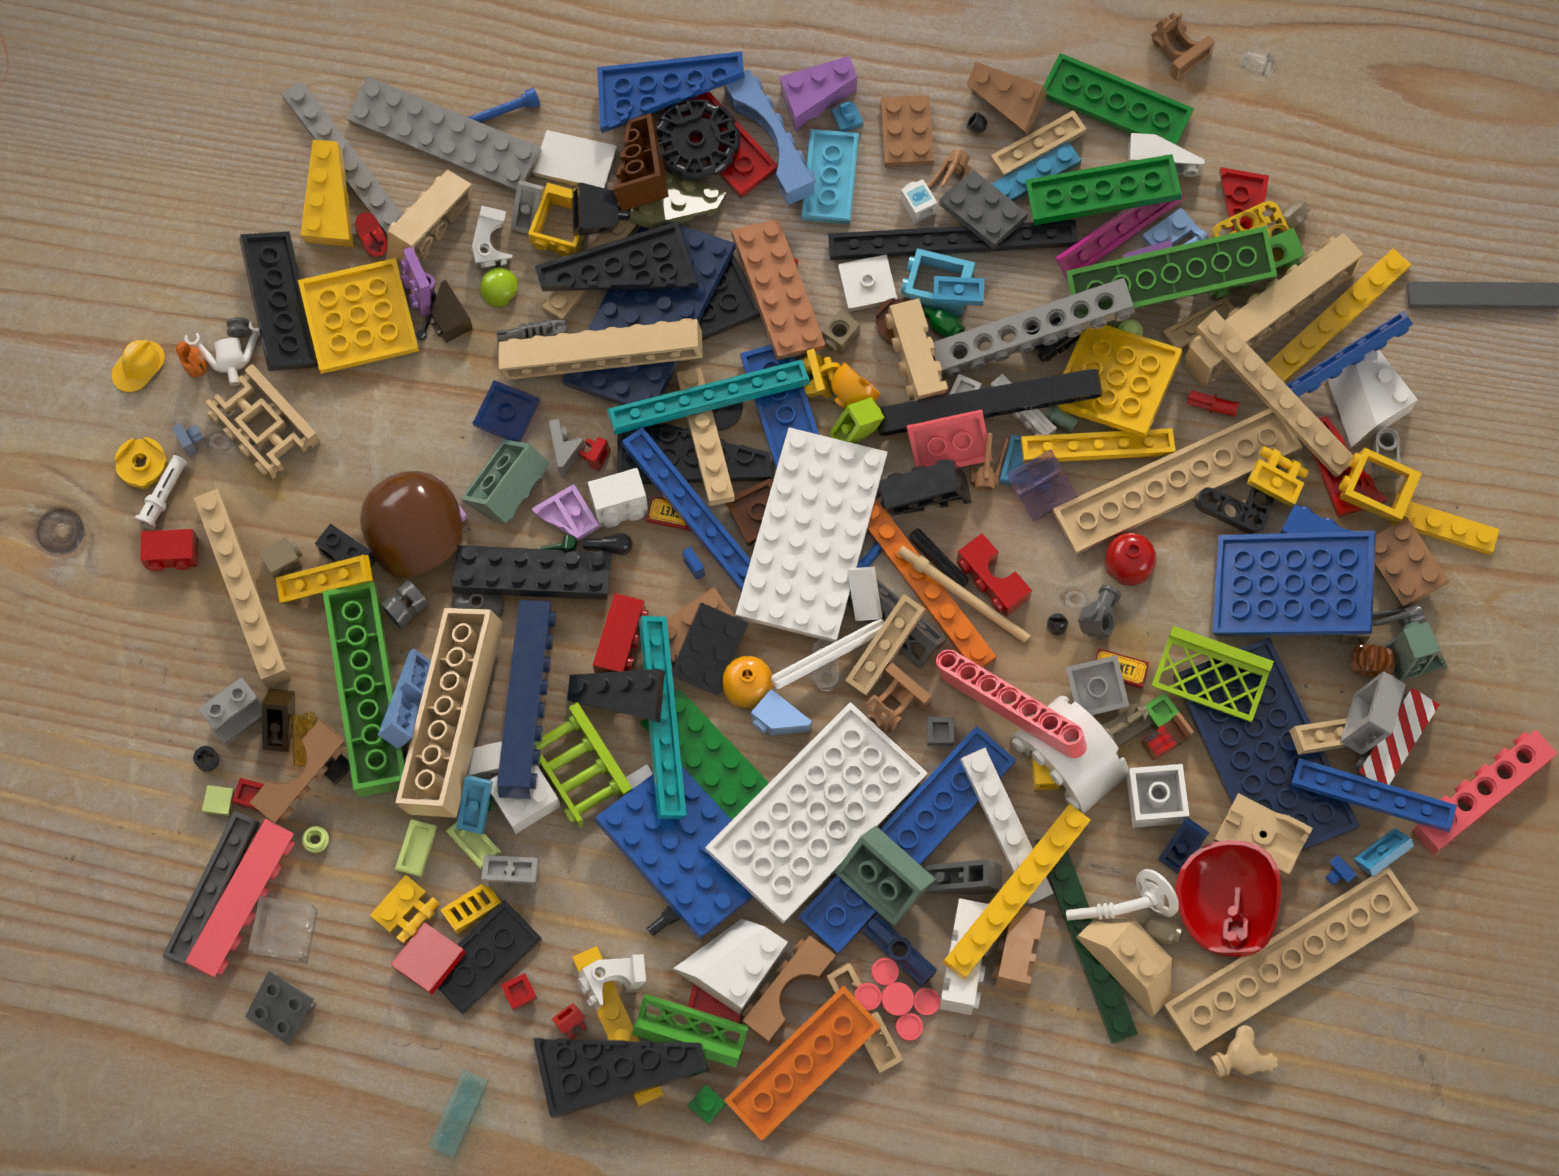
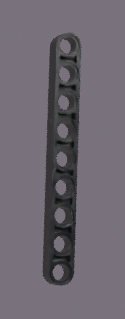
M1083 370L879 407L884 416V419L878 426L879 435L888 436L908 432L907 425L977 410L983 411L984 418L1096 399L1103 396L1099 370Z

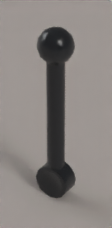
M434 293L432 297L430 315L426 316L422 329L416 333L417 338L421 341L427 338L426 330L432 317V310L438 293Z

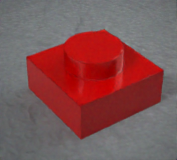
M526 973L501 984L513 1011L537 999Z

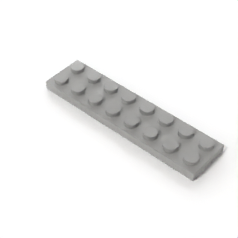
M367 76L346 118L352 124L513 191L517 190V184L520 180L527 182L542 151L539 146Z

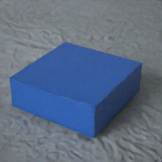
M691 547L685 549L682 553L683 561L694 578L698 580L705 576L704 566Z

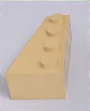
M449 170L441 177H436L432 186L426 192L423 191L417 201L411 207L409 206L405 209L402 217L397 222L391 223L388 227V260L396 258L398 268L401 269L400 261L403 260V249L413 247L418 260L419 258L424 260L430 253L428 249L433 240L439 241L444 235L447 222L453 223L471 200L472 184Z

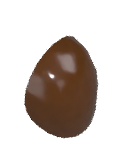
M407 471L389 476L368 493L362 504L360 525L368 549L372 551L378 564L389 574L399 578H406L435 568L454 553L461 538L462 518L459 504L454 494L443 481L429 473Z

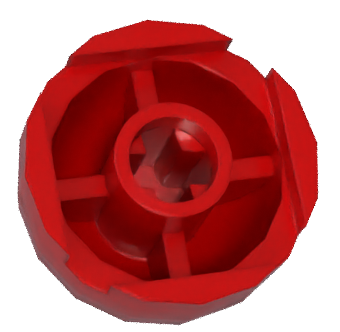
M1128 532L1119 535L1109 544L1105 553L1104 565L1107 573L1118 580V583L1135 586L1144 583L1151 576L1156 567L1157 555L1153 544L1148 538L1138 533Z

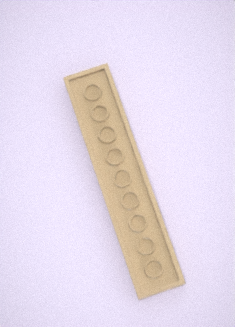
M1269 408L1053 508L1052 513L1075 555H1078L1194 501L1196 494L1204 488L1210 487L1217 490L1250 475L1256 461L1261 459L1267 462L1266 458L1259 455L1263 446L1271 450L1275 448L1284 457L1301 451L1303 446L1297 436Z
M1388 866L1374 877L1371 876L1271 938L1264 949L1253 955L1242 956L1169 1001L1163 1007L1192 1052L1195 1053L1410 919L1419 910Z

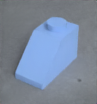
M772 689L751 712L753 726L762 733L768 732L771 736L806 733L812 729V721Z

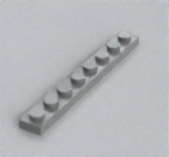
M301 81L283 92V99L314 140L338 142L343 150L346 183L367 211L376 217L380 228L388 237V227L391 223L397 222L402 217L400 210L304 83Z

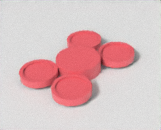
M890 958L878 959L871 968V975L876 983L887 986L881 992L875 984L864 983L857 987L854 997L867 1011L877 1008L881 1003L882 1008L888 1014L893 1016L901 1015L895 1024L896 1033L900 1038L907 1041L917 1039L923 1031L922 1020L916 1014L907 1012L913 1006L916 1012L921 1015L935 1013L940 1005L939 995L931 988L919 989L913 995L912 990L906 984L894 983L899 975V969L895 961Z

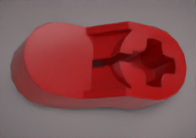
M368 212L361 213L354 223L357 235L370 257H381L387 251L386 237L373 214Z

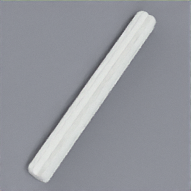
M878 619L772 675V683L777 689H780L873 640L884 624V621Z

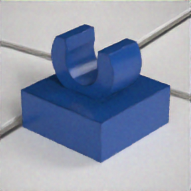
M1337 855L1329 862L1335 869L1325 878L1332 885H1335L1342 878L1349 883L1358 875L1340 855Z

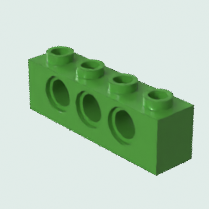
M1294 228L1270 237L1272 250H1279L1283 255L1281 261H1274L1276 271L1285 266L1288 270L1295 264L1297 266L1302 264L1300 260L1305 257V253ZM1255 283L1241 285L1240 289L1247 288ZM1235 287L1208 294L1210 298L1216 296L1217 299L1231 294L1230 289Z

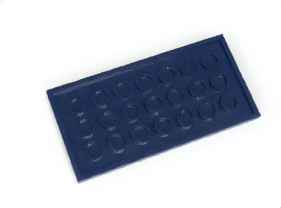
M679 225L699 288L608 290L588 330L599 331L609 327L625 328L634 324L651 325L660 321L677 322L685 318L697 319L699 323L736 250L735 243ZM640 226L637 234L651 229ZM680 361L565 373L562 383L564 386L619 405H625L663 395Z
M1270 637L1240 648L1241 650L1274 661L1252 722L1182 698L1231 804H1233L1239 793L1276 813L1288 815L1312 827L1313 829L1301 851L1357 830L1360 827L1348 802L1291 786L1299 758L1331 767L1324 751L1298 755L1289 730L1294 726L1311 723ZM1213 659L1215 665L1221 663L1220 661ZM1209 661L1196 666L1198 673L1212 667ZM1225 664L1217 668L1223 681L1237 676L1231 665ZM1192 667L1178 672L1181 680L1195 675ZM1239 669L1240 674L1246 672L1245 670ZM1214 670L1200 676L1206 689L1220 684ZM1250 673L1242 678L1248 690L1259 686L1262 676ZM1174 674V675H1173V679H1174L1175 683H1177L1178 681H1177V679H1176V677H1175V674ZM1197 677L1183 683L1189 694L1196 695L1203 691ZM1239 679L1226 684L1231 698L1245 693ZM1222 686L1208 692L1214 703L1221 704L1228 700ZM1257 691L1251 693L1253 700ZM1205 694L1200 696V698L1207 700ZM1247 695L1233 701L1239 712L1249 715L1252 705ZM1230 703L1225 705V707L1233 709ZM1261 831L1259 833L1261 838H1265L1267 836L1266 832Z

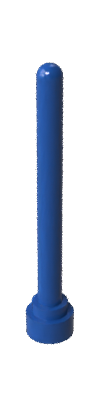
M533 87L525 90V93L521 94L520 98L469 116L468 118L481 123L524 106L533 109L541 105Z

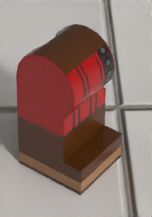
M1180 712L1172 717L1170 721L1159 727L1158 730L1145 737L1140 743L1152 760H1156L1191 739L1195 730Z

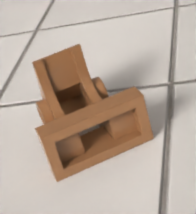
M1173 12L1169 15L1170 20L1167 17L1162 19L1155 25L1157 30L1150 35L1153 38L1152 43L1159 51L1162 50L1172 61L1170 75L1177 81L1212 54L1215 41L1209 35L1200 42L1193 41L1185 33L1187 27L1181 20L1183 14L1180 13L1176 16ZM1177 40L1185 50L1182 52L1177 51L1172 46V43Z
M891 663L885 669L884 675L891 685L880 697L873 695L864 706L867 709L864 715L882 732H885L887 729L893 731L902 721L901 715L913 703L924 711L931 702V695L894 663ZM890 697L900 704L895 711L884 705Z

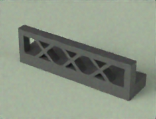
M877 579L881 610L885 612L887 619L900 598ZM850 591L847 605L851 609H853V602ZM921 617L904 642L907 645L903 644L900 651L921 668L933 652L943 646L947 638ZM865 620V621L870 624V623H872V622H874V621H876V620ZM919 642L927 649L922 657H919L914 652L913 643Z

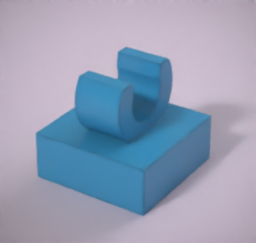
M854 101L840 104L839 107L831 109L832 117L839 131L848 132L863 126V120Z

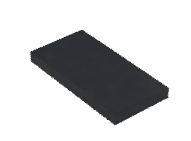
M504 900L458 944V946L465 950L466 954L438 989L464 1015L532 950L542 938Z

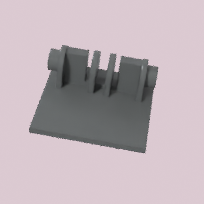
M268 971L245 1017L290 1045L307 1012H312L316 1003L313 1002L314 998L272 971Z

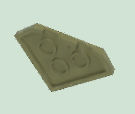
M665 170L669 197L635 207L630 214V222L648 229L661 227L662 224L678 221V224L692 221L694 216L706 214L707 217L716 215L726 199L727 192L698 181L684 180L682 176L678 174L673 176Z

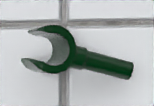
M564 535L562 544L541 546L540 549L575 551L578 541L575 540L574 536Z

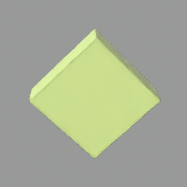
M207 785L202 808L203 813L230 816L231 801L235 790Z

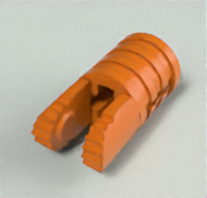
M185 341L179 342L176 346V353L186 373L191 377L202 376L207 370V363L201 351L196 347H190Z

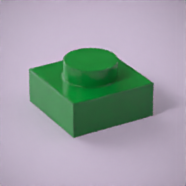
M705 1085L687 1106L709 1125L724 1108L726 1102Z

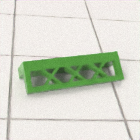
M644 994L632 1035L656 1043H702L707 1059L736 1068L743 1051L749 1026ZM648 1004L658 1007L662 1014L655 1016L646 1013ZM675 1014L683 1015L688 1022L685 1024L677 1023L672 1016ZM702 1022L709 1023L714 1030L711 1032L703 1031L698 1024ZM731 1030L740 1033L739 1042L728 1039L724 1032Z

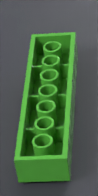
M1267 226L1066 271L1071 295L1124 278L1134 309L1277 277ZM1109 301L1103 302L1100 305V309L1108 310L1112 307L1113 303ZM1084 309L1079 310L1076 313V317L1084 318L1087 316L1088 311Z
M374 582L322 591L353 789L358 798L399 790L406 762L404 745L397 749L378 735L395 691L379 591Z

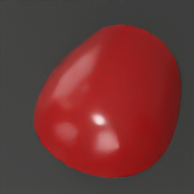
M1226 840L1206 845L1190 855L1181 867L1176 882V895L1179 902L1178 911L1189 934L1205 950L1221 956H1249L1264 949L1274 933L1281 902L1280 873L1270 853L1260 846L1247 841Z

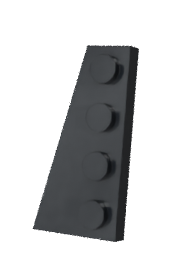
M650 669L570 675L567 700L572 703L578 702L580 705L601 708L660 723L665 671Z

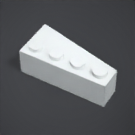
M959 898L949 953L989 904ZM982 958L965 980L946 967L939 1009L967 1015L972 1014L973 1008L978 1009L981 992H977L978 981L983 982L986 966L981 965Z

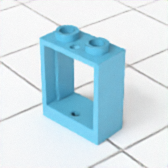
M917 249L915 257L910 256L907 271L910 272L909 279L904 278L901 293H904V297L913 300L919 298L923 308L930 306L934 310L944 309L955 316L962 317L965 305L933 303V293L913 288L920 264L960 273L961 277L973 278L975 262Z

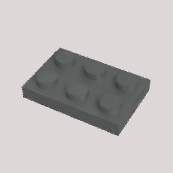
M972 170L939 200V205L992 249L1019 227L1028 216L1027 212L975 170Z

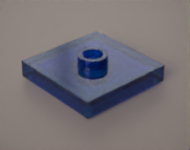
M493 380L472 424L476 428L506 440L521 442L540 403V398Z

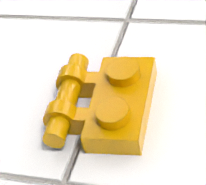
M1263 446L1259 455L1266 458L1267 462L1261 459L1256 461L1247 484L1292 507L1296 504L1304 482L1296 479V476L1304 479L1309 470L1301 466V462L1295 459L1291 461L1282 456L1281 452L1275 448L1271 450ZM1276 465L1285 468L1287 473L1276 468Z
M405 875L370 916L390 934L399 926L402 931L396 938L402 944H405L410 937L417 933V929L426 919L430 920L435 914L433 911L440 903L433 897L426 904L422 903L421 900L427 894L426 891ZM414 908L417 909L419 912L409 923L404 920Z

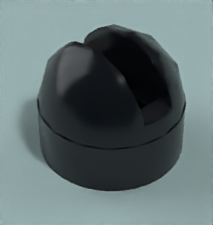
M976 111L969 118L966 128L977 134L982 133L986 129L987 119Z
M1061 613L1052 614L1047 621L1048 631L1053 635H1062L1066 632L1068 627L1067 618ZM1052 620L1063 621L1064 624H1063V623H1058V622H1053V623H1051V621H1052Z

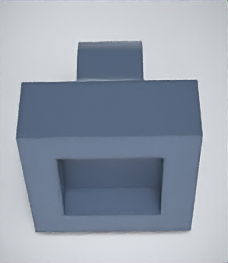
M181 423L172 427L188 457L196 454L197 450L193 444L204 439L198 426L193 425L186 431Z

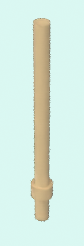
M905 546L900 548L897 554L914 565L913 569L920 574L924 572L1023 643L1030 637V634L930 565L928 559L922 555L920 557Z

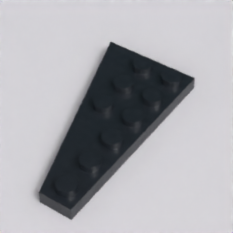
M678 221L535 266L542 291L699 288Z
M665 423L663 425L654 424L643 427L688 483L703 482L690 430ZM638 429L617 434L618 473L638 468L642 484H653L621 445L624 439ZM720 439L730 481H761L771 479L769 452L744 445L737 446Z
M533 1038L548 1110L552 1118L709 1072L702 1043Z

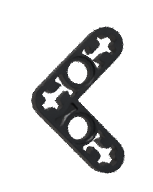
M1207 487L1196 494L1194 503L1199 511L1241 531L1255 534L1266 525L1275 498L1251 487L1247 501L1244 503L1214 488ZM1256 493L1265 495L1267 500L1265 505L1257 503L1255 499ZM1206 495L1209 496V501L1212 502L1209 505L1205 504L1206 500L1203 498ZM1229 504L1235 508L1236 515L1234 517H1229L1225 513V505ZM1258 511L1259 513L1256 514L1254 519V522L1257 524L1255 526H1252L1251 520H1249V518L1254 516L1255 512Z

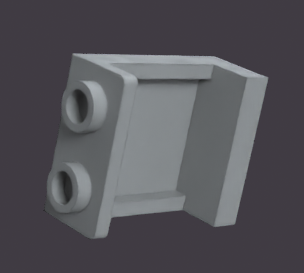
M242 677L198 709L225 746L262 720L261 703Z

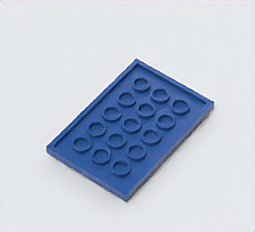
M1375 531L1219 535L1213 617L1214 636L1372 634L1376 550Z
M682 766L687 815L684 819H658L654 774H652L597 815L595 822L700 940L754 896L705 851V847L732 820Z

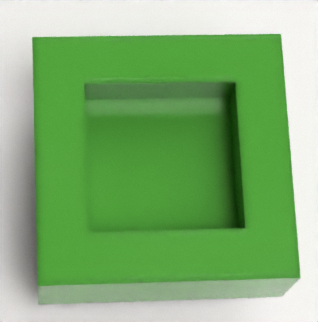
M1166 693L1145 705L1150 713L1148 717L1157 730L1170 721L1172 717L1180 713Z

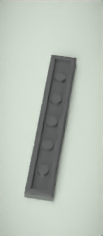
M1409 281L1407 284L1409 308L1559 309V283Z
M236 811L233 812L162 955L164 958L187 968L189 967L184 963L237 870L259 825L258 820Z

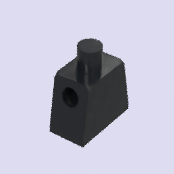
M579 182L572 190L573 236L610 233L618 226V220L628 221L630 219L631 209L621 210L613 190Z

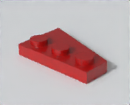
M1220 167L1219 174L1228 218L1265 202L1269 175ZM1247 216L1241 217L1240 226L1246 230L1250 229L1252 226L1251 219ZM1234 226L1230 227L1231 232L1235 230Z

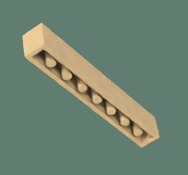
M689 318L677 322L660 321L651 325L634 324L625 328L609 327L599 331L584 330L581 333H559L556 336H534L530 339L521 340L513 338L499 342V370L505 380L703 358L702 330L697 319Z
M218 489L194 497L260 679L266 688L291 679L224 498Z

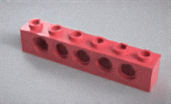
M1534 730L1529 735L1526 732L1521 734L1513 741L1516 746L1510 751L1505 747L1494 756L1496 762L1490 767L1487 763L1481 766L1474 773L1477 776L1474 780L1469 782L1465 779L1454 789L1457 792L1454 796L1449 798L1446 795L1440 799L1457 805L1449 833L1418 824L1412 830L1414 835L1433 856L1558 754L1537 730ZM1517 754L1524 755L1527 758V764L1521 763L1517 759ZM1497 770L1505 771L1508 779L1500 778ZM1477 786H1484L1488 790V795L1479 793ZM1458 801L1465 802L1468 805L1469 811H1462L1458 807Z

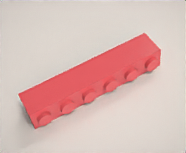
M265 818L184 964L211 978H214L216 973L222 975L229 963L225 959L230 949L235 951L239 945L242 936L238 934L242 926L248 927L256 913L251 910L256 901L262 903L269 890L265 885L269 878L273 880L276 878L282 865L278 864L282 854L288 856L295 843L291 840L294 833Z

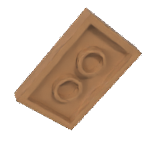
M929 95L881 97L885 167L933 165L934 155Z
M1408 517L1376 535L1375 566L1403 608L1410 606L1449 583V579Z
M714 587L667 619L670 655L673 664L699 603L702 602L735 617V614Z

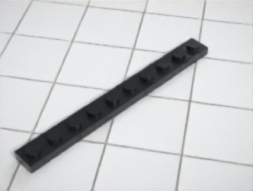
M1061 220L1034 225L1033 222L1022 223L994 249L966 226L828 233L830 260L871 258L886 254L887 257L914 256L917 249L938 254L1072 247L1078 242L1075 220Z

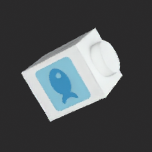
M923 179L918 182H910L901 189L900 201L914 224L936 214L937 201Z

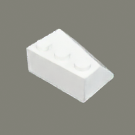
M1372 350L1364 355L1365 358L1356 365L1350 364L1342 369L1343 372L1336 378L1326 379L1334 404L1338 408L1342 427L1346 431L1350 449L1412 412L1418 401L1380 350Z
M740 919L674 967L673 970L741 1015L785 952L788 942L765 926Z

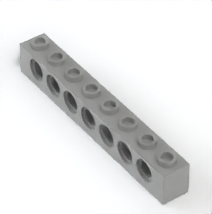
M1122 278L933 342L935 346V360L940 362L942 377H956L963 370L969 368L972 370L980 369L987 362L993 360L996 362L1004 361L1011 354L1017 352L1020 354L1032 351L1035 346L1054 344L1061 337H1075L1080 335L1082 330L1091 327L1092 329H1099L1107 324L1106 322L1115 319L1116 321H1123L1130 318L1131 314L1135 313V309L1125 279ZM1109 301L1113 303L1112 307L1108 310L1100 309V305L1103 302ZM1084 309L1088 311L1087 316L1084 318L1075 317L1079 310ZM1055 318L1064 319L1063 324L1058 327L1051 325ZM1031 326L1040 327L1038 333L1034 335L1028 334L1027 331ZM1008 334L1016 335L1011 343L1003 342L1004 337ZM982 343H991V347L987 351L979 350ZM958 351H967V355L963 359L955 358Z

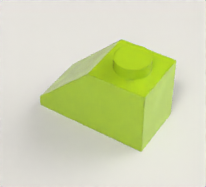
M872 397L847 405L830 431V435L834 439L858 444L876 431L884 416Z

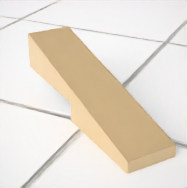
M848 962L824 975L834 994L845 986L854 996L855 990L861 985L851 963ZM873 1009L868 1010V1012L882 1027L863 1046L878 1073H881L901 1062L903 1058L878 1011Z

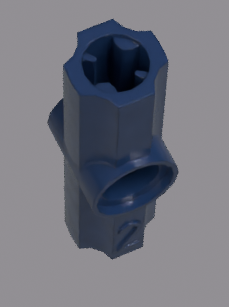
M878 914L862 930V933L888 958L895 961L897 966L921 988L937 972V969L911 945L907 938L897 933ZM897 945L905 947L907 950L906 955L902 957L894 955L892 952L893 947Z

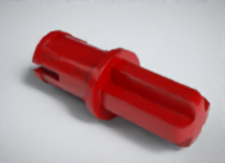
M1194 390L1189 392L1187 398L1188 405L1210 410L1209 413L1211 414L1212 412H1217L1233 418L1239 402L1219 398L1217 394L1212 396Z

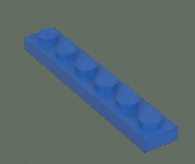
M1403 310L1286 385L1298 398L1306 392H1314L1321 386L1320 383L1328 378H1336L1343 372L1342 369L1350 364L1356 365L1365 358L1364 355L1372 350L1378 351L1382 349L1391 338L1406 334L1413 323Z
M1301 758L1298 760L1291 786L1448 833L1451 830L1457 808L1456 804Z

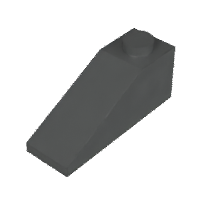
M989 859L922 866L935 878V881L925 894L997 893L1002 888V866Z

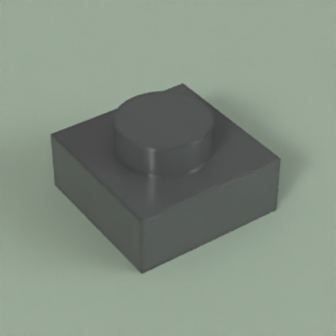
M927 717V746L954 745V717Z

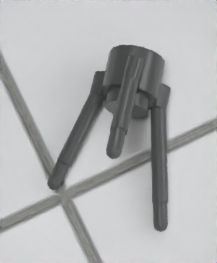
M1418 604L1406 608L1399 607L1373 612V618L1394 615L1374 621V626L1384 625L1397 620L1402 627L1416 621L1419 624L1425 622L1424 612ZM1396 636L1391 641L1386 643L1383 647L1391 648L1393 646V643L1398 638V636Z

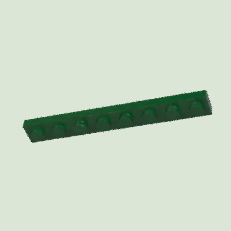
M1041 839L1035 840V845H1037V843H1038ZM1067 850L1047 876L1109 1040L1113 1044L1134 1037L1138 1032L1118 981L1076 938L1094 918L1067 921L1066 910L1090 908Z

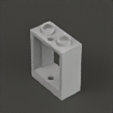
M1382 672L1356 691L1340 742L1363 755L1390 736L1406 684L1394 676Z

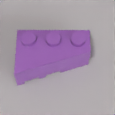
M850 56L780 76V92L795 132L812 118L816 119L820 116V113L828 107L835 106L857 91V75Z

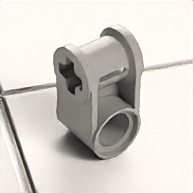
M1390 428L1380 430L1372 442V451L1401 463L1400 439L1397 432ZM1385 439L1389 441L1391 446H1383L1380 440ZM1371 462L1372 478H1377L1378 476H1393L1394 479L1400 478L1399 474Z

